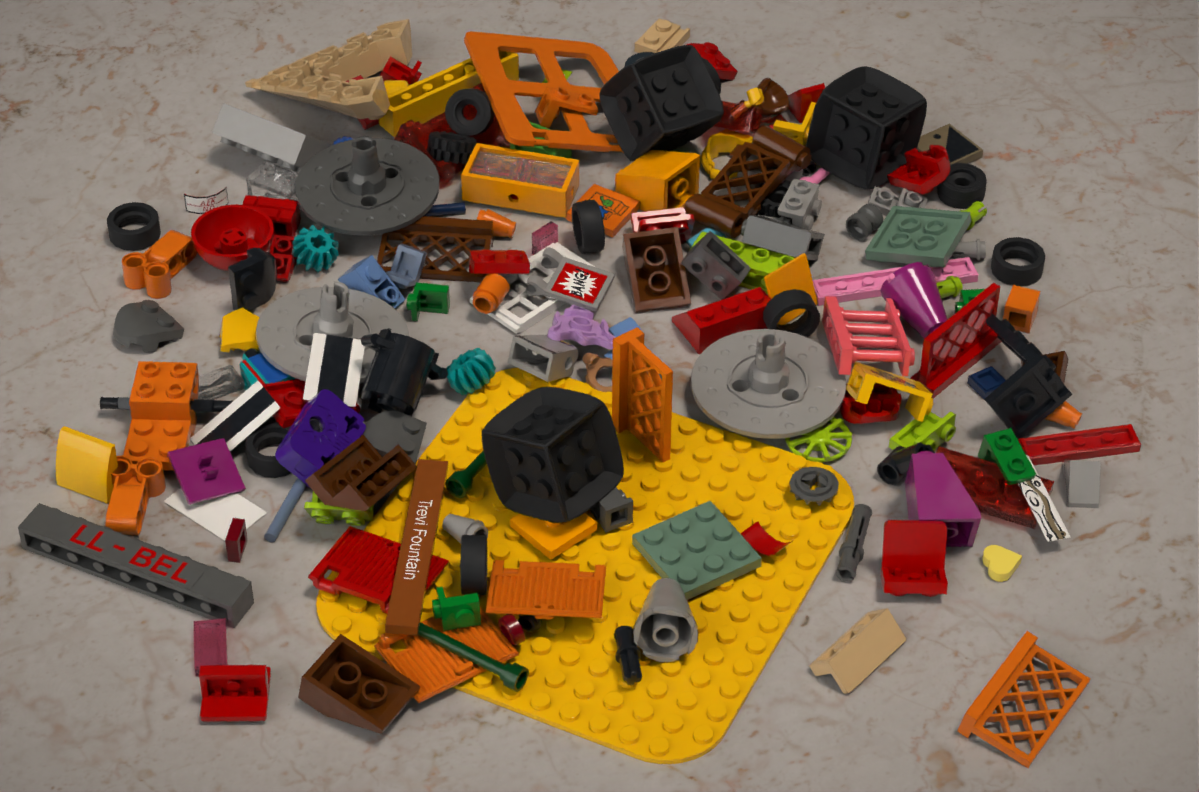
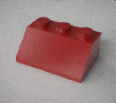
M761 287L672 316V322L696 352L701 354L712 343L728 335L747 330L768 329L763 321V311L771 298Z

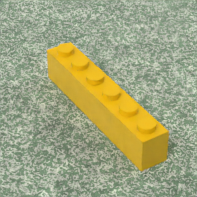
M498 51L506 77L510 80L518 81L519 55L515 52ZM469 58L389 94L390 106L386 115L379 119V125L393 137H396L444 115L446 104L455 92L469 88L485 92L472 59Z

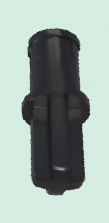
M620 626L614 631L617 646L615 658L620 663L623 680L627 681L628 685H634L635 682H640L642 679L639 663L641 651L634 642L633 628L630 626Z

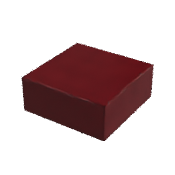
M232 519L225 539L228 562H241L248 541L245 519Z

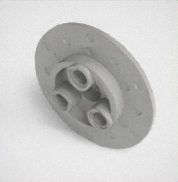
M334 281V287H328L325 284L323 287L295 291L271 303L260 315L257 322L256 341L260 352L275 368L294 378L306 381L314 333L361 340L364 335L375 333L379 335L382 329L390 328L392 329L391 333L409 336V331L402 316L391 305L373 295L348 289L344 283ZM369 347L364 348L359 383L365 382L376 353Z
M754 329L728 335L707 347L697 358L693 366L691 389L700 409L720 426L750 437L778 439L811 432L832 419L839 411L843 398H845L846 378L845 375L838 374L833 354L812 339L788 331Z

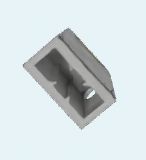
M514 335L508 363L549 382L571 376L579 353L574 345L564 341L552 340L547 335Z

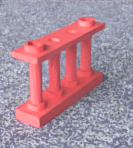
M825 296L822 323L839 375H850L851 366L856 361L897 362L902 376L908 377L909 366L914 365L915 351L914 348H910L900 321V311L895 308L891 298H886L885 311L844 310L843 307L839 306L836 296ZM848 322H879V323H883V324L848 323ZM852 335H884L888 337H867ZM857 348H881V349H893V351H892V350H859V349H857Z

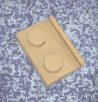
M659 18L635 42L634 52L658 53L682 46L690 38V29H680V25Z

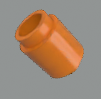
M487 274L473 294L474 307L484 314L495 311L510 290L507 280L499 274Z

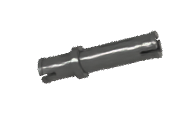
M857 504L853 508L845 543L839 549L840 561L838 569H836V575L843 581H852L856 577L858 563L862 561L864 556V549L862 547L870 517L872 516V509L865 504Z

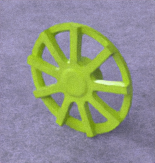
M833 417L828 421L832 424L826 428L821 426L811 432L802 434L805 437L791 440L788 437L785 438V441L794 454L803 456L806 460L830 462L839 459L848 452L852 443V432L844 424V420ZM837 427H839L843 431L831 433V431ZM832 439H846V445L844 446ZM806 443L808 447L803 454L794 448L799 444ZM831 445L838 449L840 453L830 457L827 448ZM812 450L822 451L823 458L810 457Z

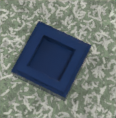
M990 366L969 375L967 383L985 399L1006 379Z

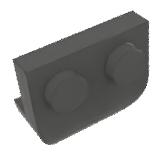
M153 300L129 303L121 307L116 315L113 328V336L119 343L126 347H129L130 343L141 345L144 352H157L159 342L182 339L184 328Z
M384 411L372 417L365 424L366 429L362 435L368 439L382 457L399 444L416 464L427 425L426 422L398 411Z

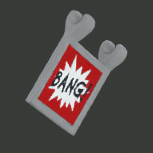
M548 247L544 249L542 254L544 258L541 261V265L548 269H557L548 284L539 276L530 275L527 279L529 285L526 288V293L531 296L545 295L597 312L615 278V274L563 257L553 248Z

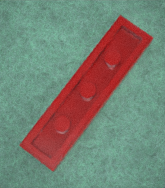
M1132 424L1018 439L1022 449L1029 456L1034 466L1064 462V460H1080L1140 452L1141 447Z

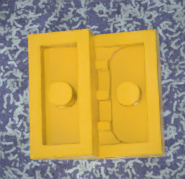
M63 426L60 429L56 451L57 485L108 504L113 490L111 474L118 468L115 444Z

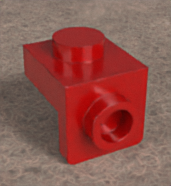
M390 56L379 76H382L383 81L405 80L409 85L418 82L422 74L418 71L422 62L418 60L413 69Z

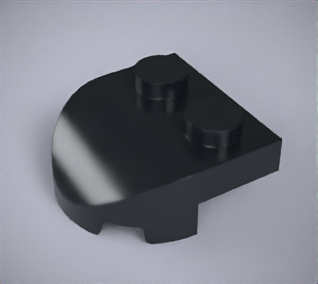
M260 248L248 249L247 259L228 267L234 311L240 308L250 311L271 299L277 284V263L275 257L270 252L268 253Z

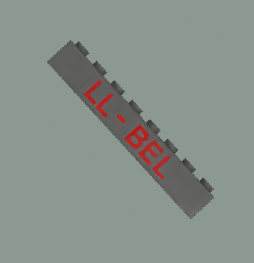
M39 503L18 526L22 549L232 628L238 625L254 604L252 582L244 577L232 575L219 570L217 567L205 565L192 560L190 557L178 555L163 547L140 541L136 537H130L113 531L109 527L97 525L82 517L62 512L57 508H51Z

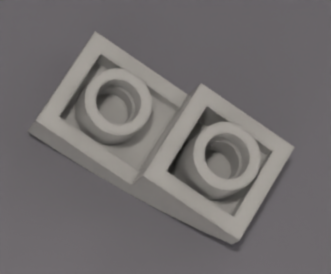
M874 186L868 204L876 206L882 215L887 216L893 206L925 208L928 198L904 188L899 196L889 190Z

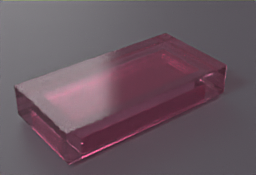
M226 618L193 621L195 675L199 677L200 665H228Z

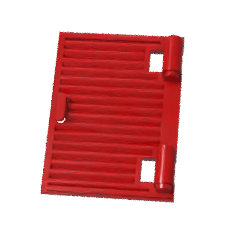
M349 526L308 575V578L313 581V586L316 589L335 596L340 595L342 592L380 605V610L388 614L401 544ZM432 555L426 592L447 566L449 560ZM328 570L339 573L334 581L324 578Z

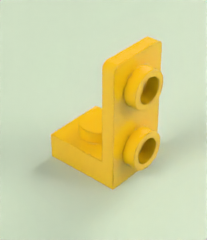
M811 102L802 125L776 120L773 130L805 146L816 103Z

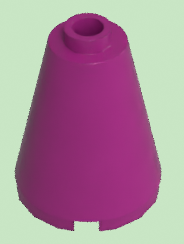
M915 262L896 270L893 273L895 278L890 283L886 279L880 291L883 299L886 301V298H891L895 308L899 309L900 316L923 338H926L948 319L931 267L928 264L924 266L922 262Z

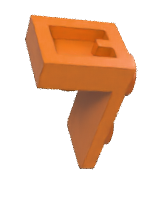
M547 86L535 113L540 126L550 128L553 120L559 115L560 107L595 116L599 110L594 98L588 94H576L562 87L553 88Z

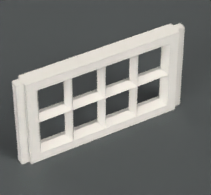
M558 242L544 248H553L563 257L593 266ZM544 249L528 258L530 272L537 268L547 275L543 280L548 284L554 271L541 265V261L544 258L542 255ZM526 274L502 275L509 285L517 280H521L529 285L527 283L529 277ZM510 288L507 295L513 299L502 306L499 305L495 311L488 313V315L517 334L524 332L566 304V302L545 296L549 300L538 307L526 299L531 296L526 291L518 294ZM473 296L470 298L471 304H473ZM521 303L530 309L531 312L519 318L510 312L509 309Z

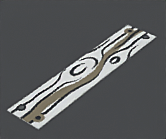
M1026 455L1036 475L1034 479L1020 482L1018 485L1047 542L1071 538L1031 459Z

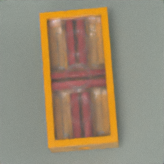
M476 143L461 174L462 200L566 218V212L570 209L579 187V160Z

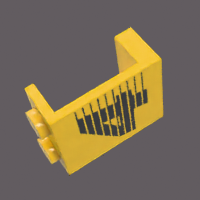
M859 362L854 363L846 390L855 401L868 404L876 382L910 393L905 408L917 421L923 422L925 415H929L933 406V398L931 397L933 394L921 382Z

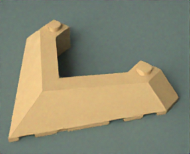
M405 19L384 23L377 26V30L368 36L364 32L346 39L347 44L340 48L334 45L329 46L291 64L268 72V75L259 79L253 78L246 81L245 85L249 88L294 99L358 119H380L386 115L390 106L382 76L367 77L382 71L390 56L406 66L409 64L412 58L410 21ZM359 75L363 77V79L360 80L352 79Z

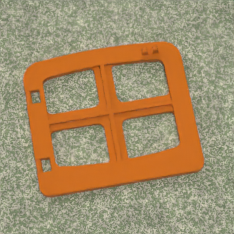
M474 31L465 34L464 43L502 132L509 143L518 146L534 147L536 145L558 149L623 152L619 145L609 144L618 143L614 135L591 132L582 113L579 111L560 107L570 131L533 127L515 95L542 97L546 87L549 86L553 88L562 87L576 94L585 93L593 97L595 102H600L599 93L601 88L575 86L568 83L555 56L582 58L590 61L597 71L598 77L601 78L605 85L619 70L603 48L593 43ZM498 51L535 54L548 82L538 83L508 79Z

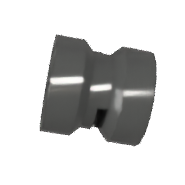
M865 204L857 213L852 214L846 220V229L853 238L864 240L870 236L872 231L877 230L881 226L883 215L876 206Z

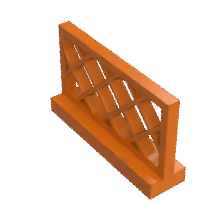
M636 327L613 339L612 421L618 433L628 430L664 463L670 460L673 371L644 345V333Z
M1026 631L966 711L957 732L967 738L972 733L1027 768L1030 767L1091 680L1086 675L1037 646L1035 643L1038 637ZM1036 657L1047 664L1049 671H1035L1032 664L1033 659ZM1060 678H1069L1079 685L1077 688L1063 689ZM1052 679L1055 690H1041L1038 680ZM1030 680L1034 691L1020 692L1017 681ZM1059 698L1062 709L1048 710L1045 699ZM1037 699L1040 710L1026 711L1023 700ZM1015 701L1019 712L1005 713L1001 702ZM1043 718L1047 729L1033 731L1029 719ZM1022 720L1025 731L1011 732L1008 721ZM987 722H1000L1003 733L994 734L985 728L984 725ZM1028 740L1031 752L1027 755L1016 748L1014 741Z

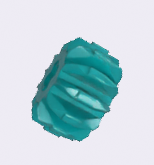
M314 225L309 227V230L303 227L292 242V255L297 258V265L304 264L306 265V271L314 268L317 273L322 268L328 270L339 255V242L333 240L334 233L327 234L325 227L317 230Z
M480 348L468 350L466 353L460 354L457 359L452 360V364L447 366V381L451 388H454L461 395L473 393L489 383V379L493 378L496 374L494 361L489 354L487 355L485 350Z

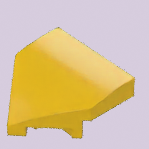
M244 308L237 309L223 316L220 330V351L230 353V349L235 351L236 348L245 352L251 348L258 351L256 327L259 317Z

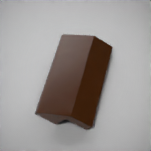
M362 435L309 476L305 482L325 505L366 511L417 468V465L399 444L382 457L368 439Z

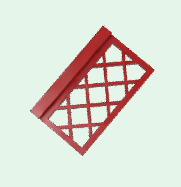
M993 282L924 338L920 370L910 379L921 382L933 394L931 398L934 399L1001 343L997 334L986 323L990 315L994 314L996 316L1001 286Z

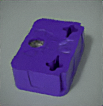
M323 389L304 405L277 448L275 457L283 467L309 487L305 482L309 476L364 433L366 425L363 423L364 418L340 400L333 392Z

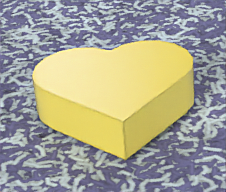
M998 545L987 546L983 551L982 557L983 564L988 567L989 577L998 582L1007 581L1016 571L1022 560V555Z

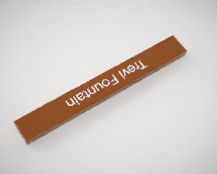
M418 459L385 624V633L418 636L447 479L448 461Z

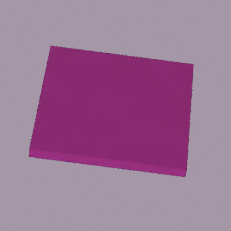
M224 438L168 451L167 453L189 505L245 491L246 489Z

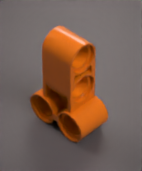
M170 230L143 254L139 252L126 254L122 258L123 277L126 287L130 289L146 287L148 296L155 299L165 298L170 295L172 291L171 279L188 265L197 254L192 238L178 231Z
M117 456L118 468L111 474L113 490L106 514V527L124 535L139 536L149 497H157L166 489L163 465L159 459L154 457H146L138 461L137 464H132L130 458Z

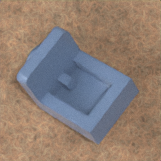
M404 244L398 245L391 271L386 272L396 287L407 289V287L419 282L427 252Z

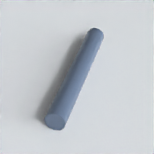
M297 478L266 531L264 538L267 541H276L307 485Z

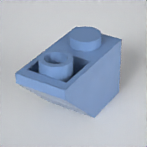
M373 255L354 264L338 278V281L344 283L348 289L373 295L385 301L394 309L405 300L404 296Z

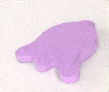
M575 305L566 308L564 315H560L559 311L554 314L552 327L549 328L547 334L548 338L555 341L573 340L583 346L598 345L613 350V339L616 338L608 331L609 326L604 319H602L600 324L593 320V312Z

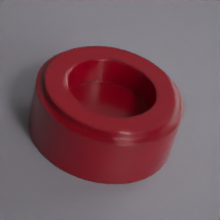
M506 614L499 618V628L513 646H517L526 640L524 631L513 614Z

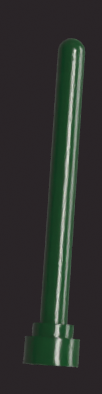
M484 451L465 470L454 472L446 480L445 485L450 494L457 498H463L472 489L473 478L487 464Z
M420 622L418 636L500 676L503 685L515 692L520 691L525 685L529 675L528 668L518 663H507L505 665Z

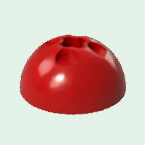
M238 204L220 206L205 212L194 222L191 229L192 242L200 257L212 267L223 271H228L229 266L247 259L248 249L260 248L268 252L274 236L273 222L265 212L252 206Z

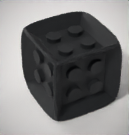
M692 45L677 46L637 60L616 73L601 88L599 93L600 102L607 121L620 148L630 161H635L650 150L671 151L703 135L719 122L724 114L721 97L702 57Z
M862 66L847 72L826 86L816 102L807 139L811 160L826 171L859 188L874 189V186L879 187L889 181L888 174L907 163L904 153L918 147L927 111L925 97L909 85L872 67Z
M557 387L537 388L524 394L499 412L482 430L483 451L495 491L502 504L516 513L549 522H568L592 508L607 496L623 478V459L611 415L606 405L594 396Z

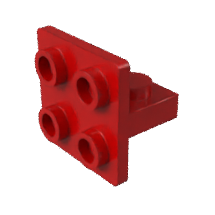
M252 664L200 665L199 679L202 692L201 721H265L267 719L271 680L270 667Z

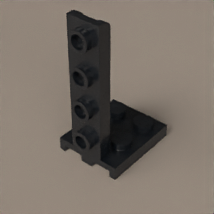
M992 314L986 320L987 325L997 334L998 339L1025 364L984 400L1007 429H1012L1018 440L1029 433L1073 394L1063 384L1060 377L1054 371L1056 368L1055 364L1045 354L1043 355L1032 342L1029 343L1025 336L1019 330L1016 331L1007 319L1000 321Z

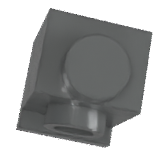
M617 487L589 509L605 533L633 523V500L631 497L626 498L624 492L621 489L618 490Z

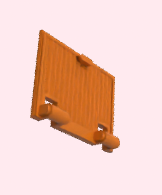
M495 560L492 566L486 613L535 615L536 619H553L554 616L602 618L606 566L595 564V572H580V564L520 561L519 569L504 568V560Z
M481 607V625L443 631L440 618L435 619L433 616L421 622L501 663L519 655V652ZM384 633L379 637V642L374 645L375 649L390 667L420 686V690L414 696L417 703H421L487 671L472 661H468L417 635ZM401 640L407 649L395 654L390 645Z

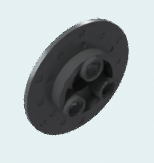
M361 136L353 140L337 143L315 154L300 170L295 190L301 210L316 224L342 234L377 235L399 230L423 217L431 209L438 197L439 175L436 166L430 158L417 148L392 139Z

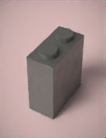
M749 215L748 220H744L741 228L742 242L793 257H798L805 253L808 260H818L825 235L824 233L755 215Z

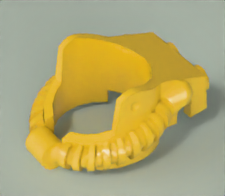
M728 129L711 135L701 155L702 166L710 175V178L714 179L721 171L715 169V163L712 161L718 157L719 153H731L738 144L743 145L745 142L751 144L753 137ZM733 173L729 179L737 177V173Z

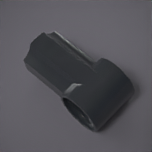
M921 442L906 448L898 446L878 464L877 472L884 482L896 485L907 476L912 454H917L921 451L935 452L929 444L925 445Z

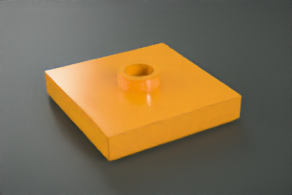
M519 513L510 519V527L552 560L597 530V522L586 513L571 521L561 523L544 521Z

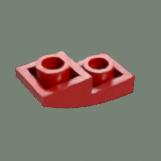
M273 236L269 252L276 259L277 281L289 282L294 271L297 258L292 255L293 236Z

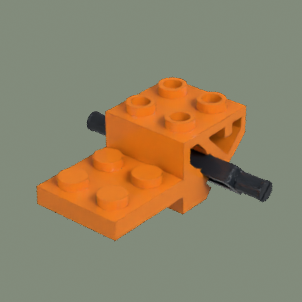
M139 361L130 398L100 397V409L131 411L132 420L123 456L130 458L132 464H137L138 461L146 457H154L162 462L163 470L174 471L167 453L168 451L189 446L190 438L194 435L197 423L195 412H221L233 400L198 399L199 372L197 363Z

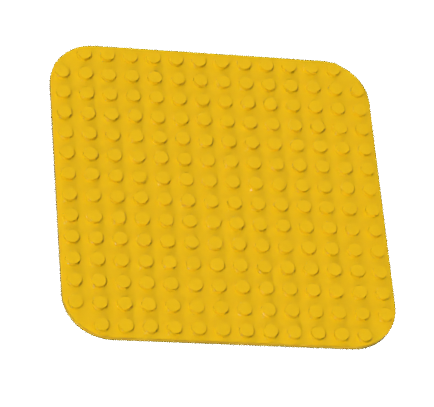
M519 368L498 371L493 378L489 379V383L466 396L419 459L448 461L447 479L454 472L465 470L483 451L482 430L486 424L515 400L534 389L557 387L594 396L606 405L611 418L612 392L598 391L587 383L569 377L547 382ZM673 412L670 460L664 463L631 432L625 430L618 433L616 431L624 467L623 478L616 487L624 492L626 498L631 497L633 500V523L605 533L591 511L588 510L585 513L597 522V530L552 560L510 527V519L519 513L508 509L500 501L492 483L487 464L473 478L472 489L465 497L457 498L453 496L445 485L433 555L449 560V563L425 593L420 622L434 616L432 600L437 599L436 587L443 586L445 598L462 595L460 580L461 544L447 531L443 530L442 527L443 520L448 514L482 521L488 529L487 594L478 595L480 607L485 613L492 566L495 560H504V568L519 569L520 561L580 564V572H595V564L606 566L602 618L554 616L553 619H543L542 626L538 630L528 632L523 629L526 640L514 646L519 655L503 662L505 665L507 663H518L528 668L529 675L527 681L520 691L515 692L505 687L500 680V676L488 670L452 688L633 758L656 764H678L697 759L710 752L721 742L848 526L854 508V496L849 484L830 465L806 460L803 456ZM805 467L824 468L833 473L837 478L839 484L838 493L833 496L831 502L823 501L820 506L816 502H810L807 505L804 499L796 500L795 494L790 492V479L792 475ZM416 469L399 483L363 531L400 544L402 543ZM818 482L809 489L815 490L818 487ZM711 501L740 534L758 521L762 528L774 539L784 543L791 542L775 555L767 556L756 551L762 557L761 567L687 600L698 627V642L691 653L688 654L687 652L679 656V660L673 662H659L647 658L643 654V650L637 645L636 647L641 651L639 663L642 679L640 682H635L634 685H628L627 681L623 680L620 663L615 658L617 646L614 631L620 626H630L634 629L635 622L653 583L662 579L632 544L633 534ZM332 571L326 579L334 581L339 573ZM319 590L316 601L317 616L324 631L334 640L342 634L385 662L374 647L379 642V637L385 633L387 614L380 610V605L345 592L335 596ZM486 613L498 628L499 618L506 615ZM513 614L515 618L518 620L519 615ZM401 640L390 645L395 654L407 649Z

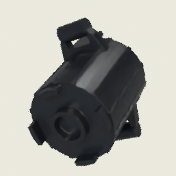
M390 328L380 330L379 335L375 333L362 336L361 344L371 348L376 353L361 391V399H368L370 401L368 408L378 413H381L382 409L387 411H398L412 417V414L417 409L427 378L429 377L430 380H440L448 376L446 368L436 365L439 353H435L433 348L410 336L391 333L392 329Z

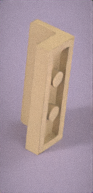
M888 608L867 612L813 661L809 667L815 676L832 674L842 692L847 694L853 691L906 641V637Z

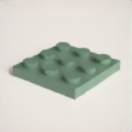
M893 206L866 248V260L904 263L906 265L922 262L923 265L928 264L930 267H945L971 223L970 212Z
M711 501L632 535V544L661 578L676 580L681 585L687 600L761 567L762 557Z

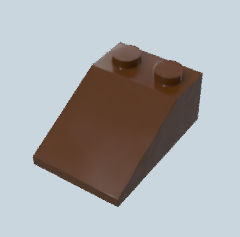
M678 227L623 234L622 249L636 313L691 306L686 269L681 264L684 258Z
M340 634L302 676L298 698L324 716L382 734L420 690V686Z

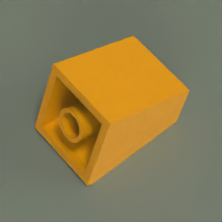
M650 150L615 174V192L639 200L640 210L644 212L685 207L687 199L699 193L700 155L689 152Z

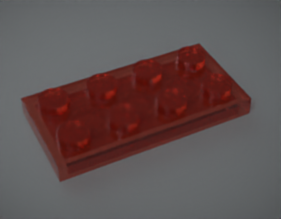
M939 446L936 453L944 454L980 513L1035 529L1038 522L1018 483L1008 485L996 463ZM1040 477L1050 496L1054 481Z

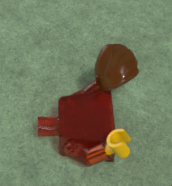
M765 78L757 88L746 92L748 101L742 100L737 104L722 101L724 114L713 127L755 135L756 131L760 128L762 116L782 114L789 109L788 95L778 83L774 82L771 78Z

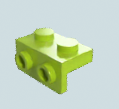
M950 411L943 418H940L930 412L929 415H925L923 422L916 419L912 420L889 439V448L892 450L898 446L906 448L921 442L925 445L929 444L935 452L936 448L944 442L950 441L956 432V414Z

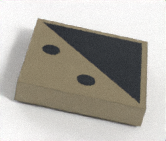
M950 123L922 135L917 147L918 152L929 150V145L943 146L947 151L950 164H968L983 156V149Z

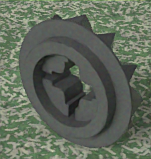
M805 467L796 471L790 479V492L795 494L796 500L804 499L807 505L810 502H816L819 506L823 501L831 502L833 496L838 493L839 484L837 478L833 473L824 468ZM818 482V487L815 490L809 489Z

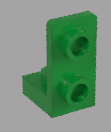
M1011 428L984 435L978 453V458L982 465L993 462L997 463L1008 485L1035 478L1036 472Z

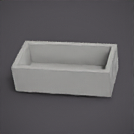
M225 103L222 105L212 132L222 137L220 141L222 143L300 172L306 162L315 154L332 146L329 143Z

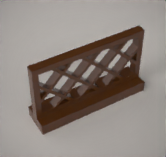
M423 216L404 228L382 234L377 262L385 273L391 271L392 267L383 266V264L390 258H395L398 246L393 248L388 243V240L403 241L401 244L418 250L420 249L415 245L416 242H428L430 245L421 249V251L429 254L436 249L442 256L434 261H431L426 256L424 262L426 266L423 267L420 278L481 283L487 274L469 273L465 269L469 266V247L485 246L484 249L491 250L494 242L493 221ZM456 244L457 247L447 252L442 245ZM464 251L469 258L459 264L453 257ZM446 261H449L454 266L448 271L438 268V266Z

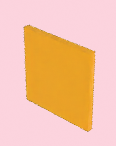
M805 253L764 277L768 296L771 299L783 291L796 289L808 293L815 305L818 304ZM795 309L786 313L780 318L778 324L785 325L804 313L806 309Z

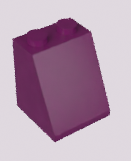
M921 451L917 454H912L905 480L908 519L943 521L947 525L946 547H973L981 521V513L943 453Z

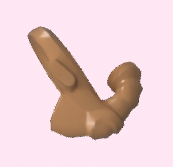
M590 352L584 354L582 360L586 366L587 374L585 378L587 384L598 391L612 392V386L605 387L600 385L596 380V375L602 368H612L613 360L610 358H600L597 354Z

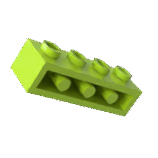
M702 231L696 239V241L694 242V244L692 245V247L696 243H698L707 234V232ZM716 235L751 268L743 281L738 285L747 289L761 287L768 294L764 277L796 258Z

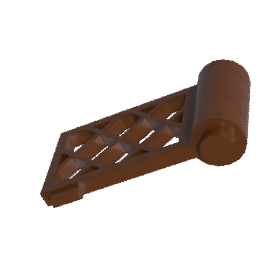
M766 125L756 131L751 144L790 160L791 166L761 203L794 170L798 172L805 169L811 161L810 149ZM747 153L742 158V161L746 162L752 154ZM764 165L765 172H767L766 168L779 167V165ZM755 167V168L746 169V170H745V171H746V175L748 176V171L758 170V169H761V168H760V167ZM732 172V173H730V174L727 176L728 180H729V177H730L733 173H737V172ZM762 180V181H757V182L749 183V185L759 184V183H765V182H764V180ZM760 204L751 213V215H755L761 209Z
M745 142L743 145L738 144L729 154L731 159L701 194L697 193L689 197L684 207L686 215L693 214L696 222L732 238H736L741 234L744 220L751 215L791 166L790 160L748 142ZM747 153L758 157L756 160L742 161V158ZM777 164L779 167L776 170L765 172L764 165ZM761 168L762 173L746 175V169ZM742 171L743 177L728 180L727 176L730 173ZM764 180L765 184L762 187L750 189L749 183ZM746 185V191L731 192L730 187ZM727 188L728 195L719 197L713 195L715 190ZM750 199L745 208L734 203L736 200Z

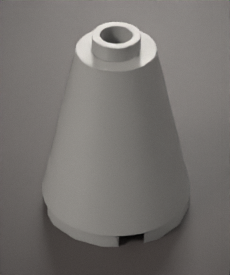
M662 578L653 583L633 629L636 646L638 645L643 650V654L647 658L659 662L679 660V656L687 652L688 654L691 653L698 642V627L682 587L676 580L670 578Z

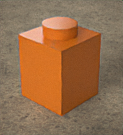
M1013 285L1005 304L1003 319H1007L1015 330L1030 333L1037 315L1041 291Z

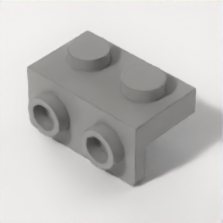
M793 179L778 207V215L792 218V225L811 230L814 216L819 215L822 201L818 200L819 184Z

